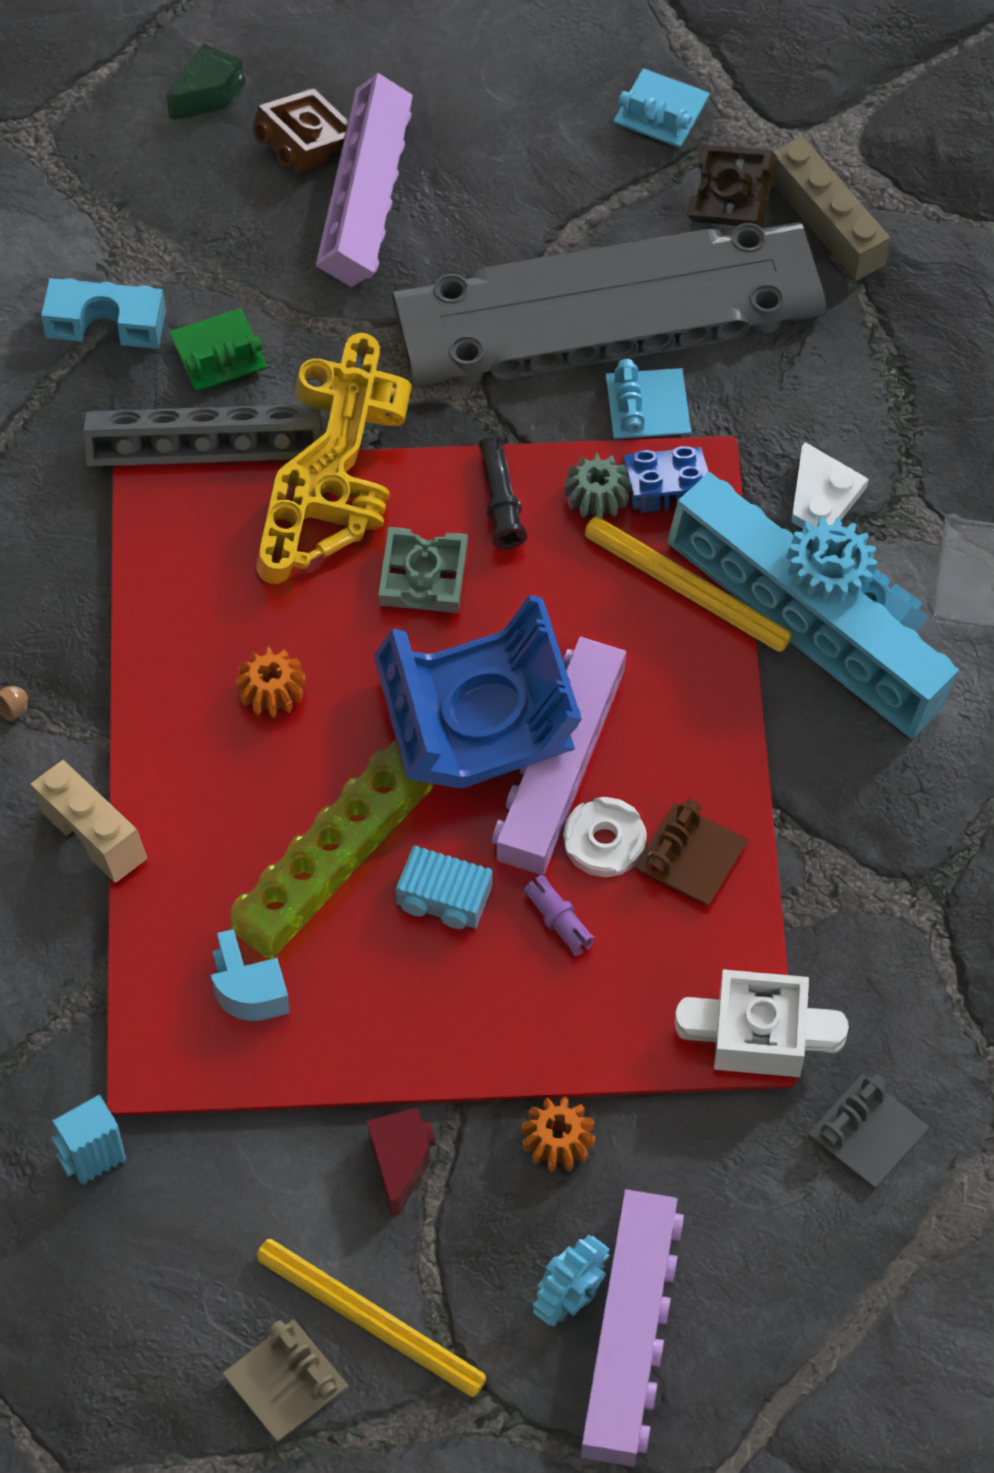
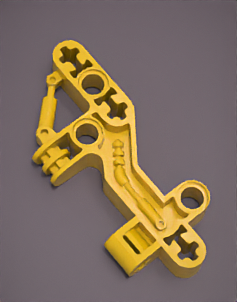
M357 333L347 340L341 363L323 359H310L301 365L295 386L297 399L308 407L330 411L325 434L284 465L276 475L256 563L257 573L265 582L270 584L284 582L290 576L293 566L305 569L313 559L319 556L325 558L352 542L360 541L364 536L365 529L377 530L383 527L384 518L381 515L385 513L386 504L384 502L389 499V490L382 485L349 476L346 471L356 461L365 422L387 426H399L405 422L412 385L402 377L376 370L380 346L377 340L369 334ZM357 355L364 357L361 369L354 368ZM316 379L323 386L313 387L306 380ZM288 485L295 487L293 501L285 500ZM333 493L339 500L330 502L325 500L321 494ZM348 498H353L352 506L347 505ZM305 518H314L347 526L319 542L317 549L310 553L297 551L301 528ZM285 519L293 527L283 529L278 527L274 521ZM275 547L282 548L280 563L272 562Z

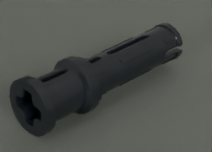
M488 436L479 442V449L490 496L486 512L488 518L492 520L494 527L491 538L493 545L497 548L512 549L522 545L528 537L525 527L521 525L519 516L522 506L520 500L513 495L504 451V441L501 437L497 436V446H495L494 436Z

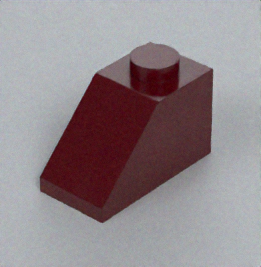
M418 1107L367 1121L369 1142L391 1216L401 1213L430 1164L429 1147L436 1146L430 1121H421Z

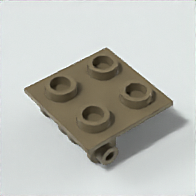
M294 1319L286 1325L282 1320L274 1323L268 1330V1333L271 1335L268 1339L222 1373L277 1443L349 1387Z

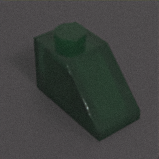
M203 43L166 93L169 118L178 120L225 109L234 96L238 97L244 89L246 78L243 76L242 59Z

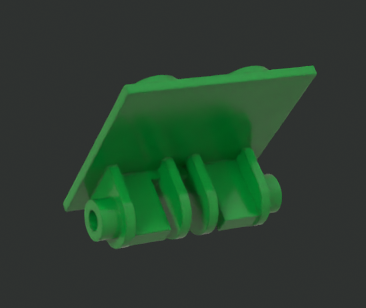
M242 308L170 331L172 340L195 392L268 369L261 350H263L261 340L258 335H253Z

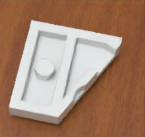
M805 442L801 450L792 523L803 528L806 522L817 527L820 517H824L828 525H833L836 517L842 520L867 488L868 478Z

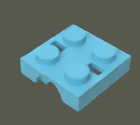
M855 564L853 568L857 570L858 566ZM875 568L868 588L862 587L861 592L873 602L883 605L890 615L901 624L918 632L928 618L919 610L923 603L897 584H894L891 589L887 586L892 580Z

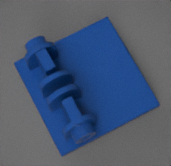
M682 446L674 450L658 452L642 450L635 454L623 455L633 492L631 494L632 509H640L641 513L660 511V496H662L664 511L669 510V495H674L676 508L681 494L683 496L708 473L701 447Z

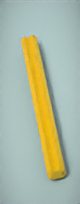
M593 517L586 526L585 536L774 650L782 652L790 643L792 636L790 630L605 520Z
M267 1239L258 1250L257 1260L261 1264L467 1395L475 1397L483 1388L486 1382V1376L483 1372L272 1239Z

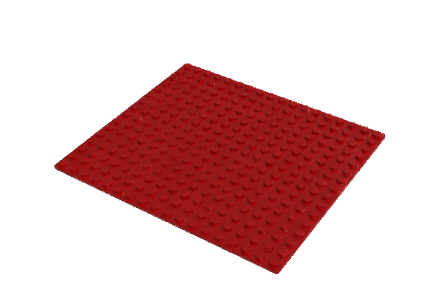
M734 437L504 444L513 495L520 500L522 511L519 514L521 525L525 527L528 536L522 545L512 549L497 548L492 542L491 536L494 527L492 520L488 518L486 512L490 496L479 445L359 450L354 465L346 473L354 478L382 485L389 490V499L384 502L386 504L385 513L381 515L384 518L383 527L377 530L365 529L364 536L360 541L352 542L325 558L319 556L313 559L305 569L293 566L290 576L284 582L278 584H270L262 580L257 573L256 563L276 475L291 460L113 466L110 804L138 830L148 859L116 883L109 878L107 1107L113 1116L540 1099L547 1097L564 1098L565 1096L587 1097L792 1088L796 1085L798 1077L715 1070L716 1043L682 1039L677 1034L674 1023L677 1006L683 998L695 997L719 1000L723 970L788 975L756 638L585 536V529L591 519L595 517V514L590 513L582 519L580 509H570L568 497L564 493L567 471L570 466H577L581 456L591 461L597 452L600 460L605 461L613 455L615 465L625 464L623 455L635 454L642 450L653 452L669 451L687 446L692 448L701 447L708 472H711L719 480L728 482L735 492L743 498L738 444ZM288 485L285 500L293 501L294 486ZM631 488L626 507L618 508L615 518L606 513L603 514L601 519L731 595L667 543L676 511L674 495H669V510L664 511L662 496H660V511L641 513L640 509H632L631 494L633 492ZM333 493L321 494L327 501L335 502L339 500ZM348 498L347 505L352 506L353 498ZM305 518L301 528L297 551L310 553L317 549L319 542L347 526L314 518ZM285 519L274 521L278 527L283 529L293 527ZM388 527L411 529L414 535H420L425 540L444 537L446 532L468 535V549L459 613L379 605L378 594ZM274 548L272 562L280 563L282 548ZM390 568V573L406 574L405 570ZM440 574V578L456 579V574ZM528 595L541 597L544 600L563 660L568 649L575 650L579 637L625 650V672L567 818L575 807L583 802L584 805L588 802H593L594 798L609 797L620 799L634 807L639 813L643 824H645L647 832L645 852L674 803H685L687 799L697 801L701 805V810L699 811L701 816L748 839L746 846L711 904L707 906L636 870L635 867L622 875L606 878L587 874L577 868L566 855L563 842L564 824L544 876L562 900L569 901L574 906L575 916L589 933L595 937V942L588 950L581 945L583 953L574 956L569 946L556 930H549L544 923L545 917L530 898L524 894L525 887L531 881H533L536 887L539 885L535 878L541 875L497 861V845L492 843V836L498 820L505 821L510 810L506 808L509 792L513 785L520 786L524 776L520 774V769L462 789L407 779L373 657L391 629L406 631L412 651L423 654L437 653L501 631L507 626ZM268 646L273 651V655H277L285 649L289 654V659L298 658V661L301 663V671L305 674L306 685L302 689L303 698L301 702H292L290 713L282 708L277 709V714L274 718L267 709L257 716L253 712V705L244 707V704L241 702V693L236 688V679L240 676L239 667L241 662L250 663L249 656L252 651L259 656L265 655V650ZM606 829L599 830L593 835L595 840L602 844H609L616 839V835ZM417 845L420 848H426L428 851L433 850L436 853H442L444 856L449 855L451 858H458L460 861L465 860L467 863H473L476 866L481 865L483 868L492 870V889L476 929L465 926L463 929H455L444 924L440 917L427 913L424 916H414L405 912L401 905L396 904V887L413 846ZM234 929L244 966L278 958L288 994L289 1014L261 1021H247L230 1015L219 1005L213 993L211 975L217 973L212 953L213 950L219 949L217 933Z

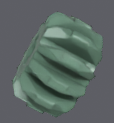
M597 452L591 461L581 456L577 466L569 467L567 479L564 482V493L568 497L570 509H580L582 519L590 513L595 514V517L602 518L604 513L615 518L618 508L626 507L629 492H631L630 477H627L625 464L615 465L613 455L605 461L600 460Z

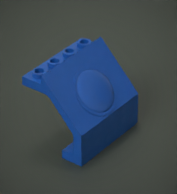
M528 595L507 626L497 633L437 653L423 654L411 650L406 631L391 629L373 655L407 779L462 789L575 750L571 733L577 729L582 718L565 669L560 648L554 635L551 620L548 616L544 600L541 597Z

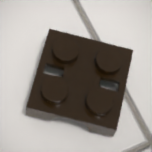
M702 145L698 162L701 171L700 187H698L695 196L691 195L686 215L692 222L735 226L752 223L762 228L778 160L777 155L773 150ZM737 159L744 160L742 170L739 169V166H736ZM727 204H734L732 213H725Z

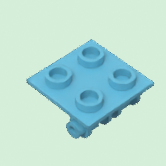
M643 68L630 92L623 91L618 101V105L621 108L615 116L613 123L681 148L710 93Z
M623 359L618 362L615 373L606 374L614 440L691 434L682 368L638 371V367L633 364L632 360Z

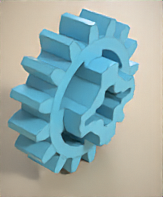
M824 517L819 518L817 527L806 522L802 532L796 531L794 533L786 556L790 560L787 568L788 573H797L794 584L801 586L806 583L809 586L807 595L811 597L816 591L821 592L824 602L828 601L830 594H835L839 602H844L847 592L855 598L858 597L862 587L868 588L877 566V561L873 559L876 547L866 546L869 535L867 533L856 535L854 533L856 529L855 523L850 524L847 528L842 527L841 518L836 517L833 525H828ZM807 549L810 550V553H809V558L811 559L810 561H808V560H807V557H806V550H807ZM854 558H856L857 561V570L853 568L855 565V561L853 560Z
M587 1235L584 1241L580 1239L577 1242L575 1248L568 1246L558 1257L555 1256L547 1265L543 1279L537 1285V1289L540 1291L536 1295L538 1299L532 1306L534 1308L533 1313L549 1326L552 1325L554 1327L559 1320L563 1322L568 1313L574 1316L580 1308L588 1305L597 1294L596 1290L605 1277L603 1270L606 1266L604 1263L610 1256L608 1254L610 1249L594 1236Z

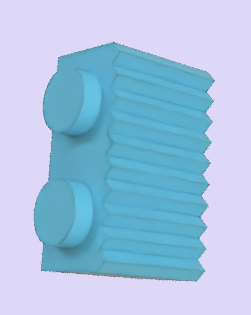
M417 845L413 846L396 887V904L401 905L405 912L414 916H424L427 913L440 917L444 924L455 929H463L465 926L476 929L492 889V870L483 868L481 865L476 866L473 863H467L465 860L460 861L458 858H451L449 855L444 856L442 853H436L433 850L428 851L426 848H420Z
M100 1095L53 1120L57 1134L51 1137V1141L57 1151V1154H55L67 1177L75 1174L78 1181L86 1185L88 1179L94 1180L95 1175L101 1176L103 1171L109 1172L111 1166L117 1167L118 1162H125L126 1156L118 1124Z

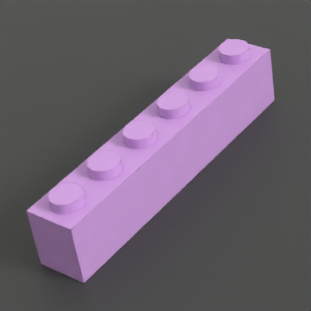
M379 73L356 88L316 262L318 268L350 287L355 286L365 278L372 277L379 266L378 252L386 234L384 229L385 220L392 206V199H390L392 188L399 174L397 165L399 156L405 146V141L403 140L405 129L411 118L410 106L413 95Z
M579 637L574 651L567 650L563 662L582 718L577 729L571 733L575 750L520 768V774L524 776L520 786L513 785L509 792L506 808L510 810L505 821L498 820L492 836V843L497 845V861L539 875L545 874L625 672V650L583 637Z
M625 1189L582 1442L581 1458L635 1467L637 1452L646 1454L650 1426L642 1425L644 1409L653 1410L657 1383L649 1382L651 1366L660 1367L664 1340L655 1338L658 1323L667 1325L671 1300L669 1297L662 1296L665 1281L674 1282L677 1256L669 1255L671 1240L680 1241L684 1219L683 1214L676 1213L678 1198Z

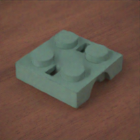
M388 527L378 594L379 605L459 613L468 549V535L446 532L444 537L425 540L420 535H414L411 529ZM390 568L405 570L406 574L390 573ZM440 574H456V579L440 578Z

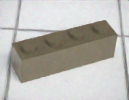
M801 136L773 151L777 155L778 160L772 185L850 276L857 281L886 265L891 237L806 139Z

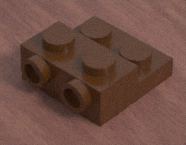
M313 88L259 105L252 129L257 142L260 144L267 143L276 152L277 159L282 166H290L300 174L326 165L329 153L343 148L349 121Z

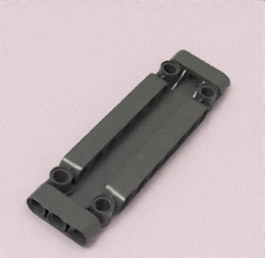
M801 222L768 228H760L752 223H744L738 225L732 234L722 235L716 229H705L480 268L474 271L469 276V279H464L457 274H446L441 276L435 285L392 292L395 317L413 387L446 382L448 378H452L458 384L471 386L478 383L482 379L484 372L492 371L493 376L497 379L507 380L732 341L744 336L750 327L756 332L769 334L780 327L782 320L789 319L791 322L825 316L826 313L823 288Z

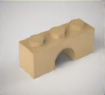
M64 760L30 783L41 812L65 836L74 831L85 846L90 860L114 883L148 859L138 830Z

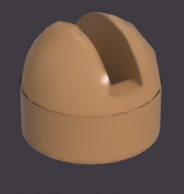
M8 686L0 690V714L5 720L11 722L21 716L28 706V696L25 690L19 686Z

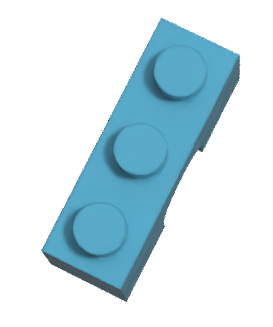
M49 278L41 317L45 338L83 341L86 328L93 321L105 318L117 322L121 345L159 349L166 309L163 289H156L150 286L116 285L111 282H83L71 278Z

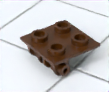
M687 799L685 803H674L635 866V869L709 906L746 846L748 839L701 816L699 812L701 805L693 799Z

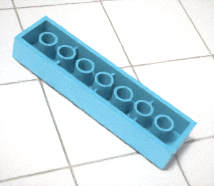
M708 472L678 500L667 543L737 600L790 630L792 633L790 642L913 740L942 711L959 669L953 665L946 655L936 652L926 644L916 631L902 625L890 615L883 605L873 602L861 591L856 598L847 592L844 602H839L835 594H830L828 601L824 602L822 600V593L818 591L811 597L808 596L809 586L806 583L796 586L794 583L797 573H788L787 570L790 560L786 556L794 535L786 529H781L767 518L758 506L748 503L738 495L728 482L719 480L711 472ZM807 549V550H806V557H807V560L810 561V560H811V559L809 558V553H810V551Z

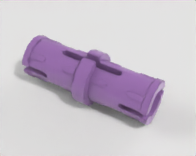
M544 875L536 877L535 880L539 885L536 887L533 881H531L525 887L524 894L530 898L545 917L544 923L549 930H556L569 946L574 956L582 954L583 950L580 946L583 945L588 950L595 942V937L589 933L575 916L574 906L569 901L562 900L549 884L547 878Z

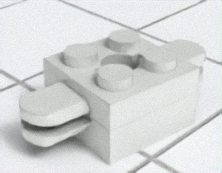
M735 970L722 971L719 1000L685 997L677 1006L674 1021L675 1030L680 1038L716 1043L715 1070L800 1077L805 1051L839 1052L845 1044L849 1027L848 1021L841 1011L807 1008L809 977Z

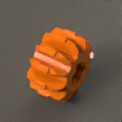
M269 646L263 656H259L252 651L249 656L250 663L241 662L239 667L240 676L236 679V688L241 693V702L244 704V707L253 705V712L257 716L265 709L269 710V714L273 718L277 714V709L280 708L290 713L292 702H301L303 698L302 689L306 685L305 674L301 671V663L298 661V658L289 659V654L285 649L279 654L273 655V651Z
M566 1096L561 1099L560 1106H554L553 1102L547 1097L543 1102L544 1111L532 1106L529 1110L531 1121H524L522 1124V1134L527 1136L523 1140V1149L533 1152L532 1162L535 1165L548 1160V1170L551 1173L555 1171L557 1163H563L564 1168L570 1172L573 1169V1159L585 1162L588 1158L586 1148H592L595 1144V1136L590 1133L594 1129L593 1119L583 1117L585 1108L582 1104L569 1109V1100ZM554 1131H562V1138H554Z

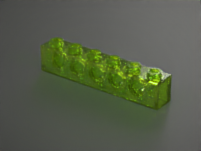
M395 740L385 750L380 749L371 757L363 774L358 779L356 777L350 779L343 787L340 798L331 807L326 806L317 814L311 829L304 836L298 835L289 844L286 855L277 865H269L261 874L258 885L249 894L244 893L239 896L232 905L230 918L235 934L268 960L273 959L433 788V783L407 779L398 743ZM383 786L392 788V790L387 793H380L376 791L377 788ZM353 815H362L366 817L364 820L359 822H354L348 819ZM330 843L339 846L332 851H326L321 848ZM302 872L312 875L306 880L294 878L296 874ZM271 902H281L285 904L283 907L276 910L266 908V906Z

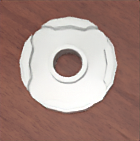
M600 797L594 798L593 802H588L585 805L583 802L574 808L566 819L563 842L566 855L577 868L589 875L606 878L622 875L635 867L644 853L647 832L645 824H643L639 813L634 807L620 799ZM606 829L612 831L616 835V839L609 844H602L596 841L593 835L599 830Z

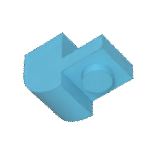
M234 929L217 933L219 949L212 951L217 973L211 975L213 993L219 1005L230 1015L247 1021H261L289 1014L288 994L278 958L244 966Z

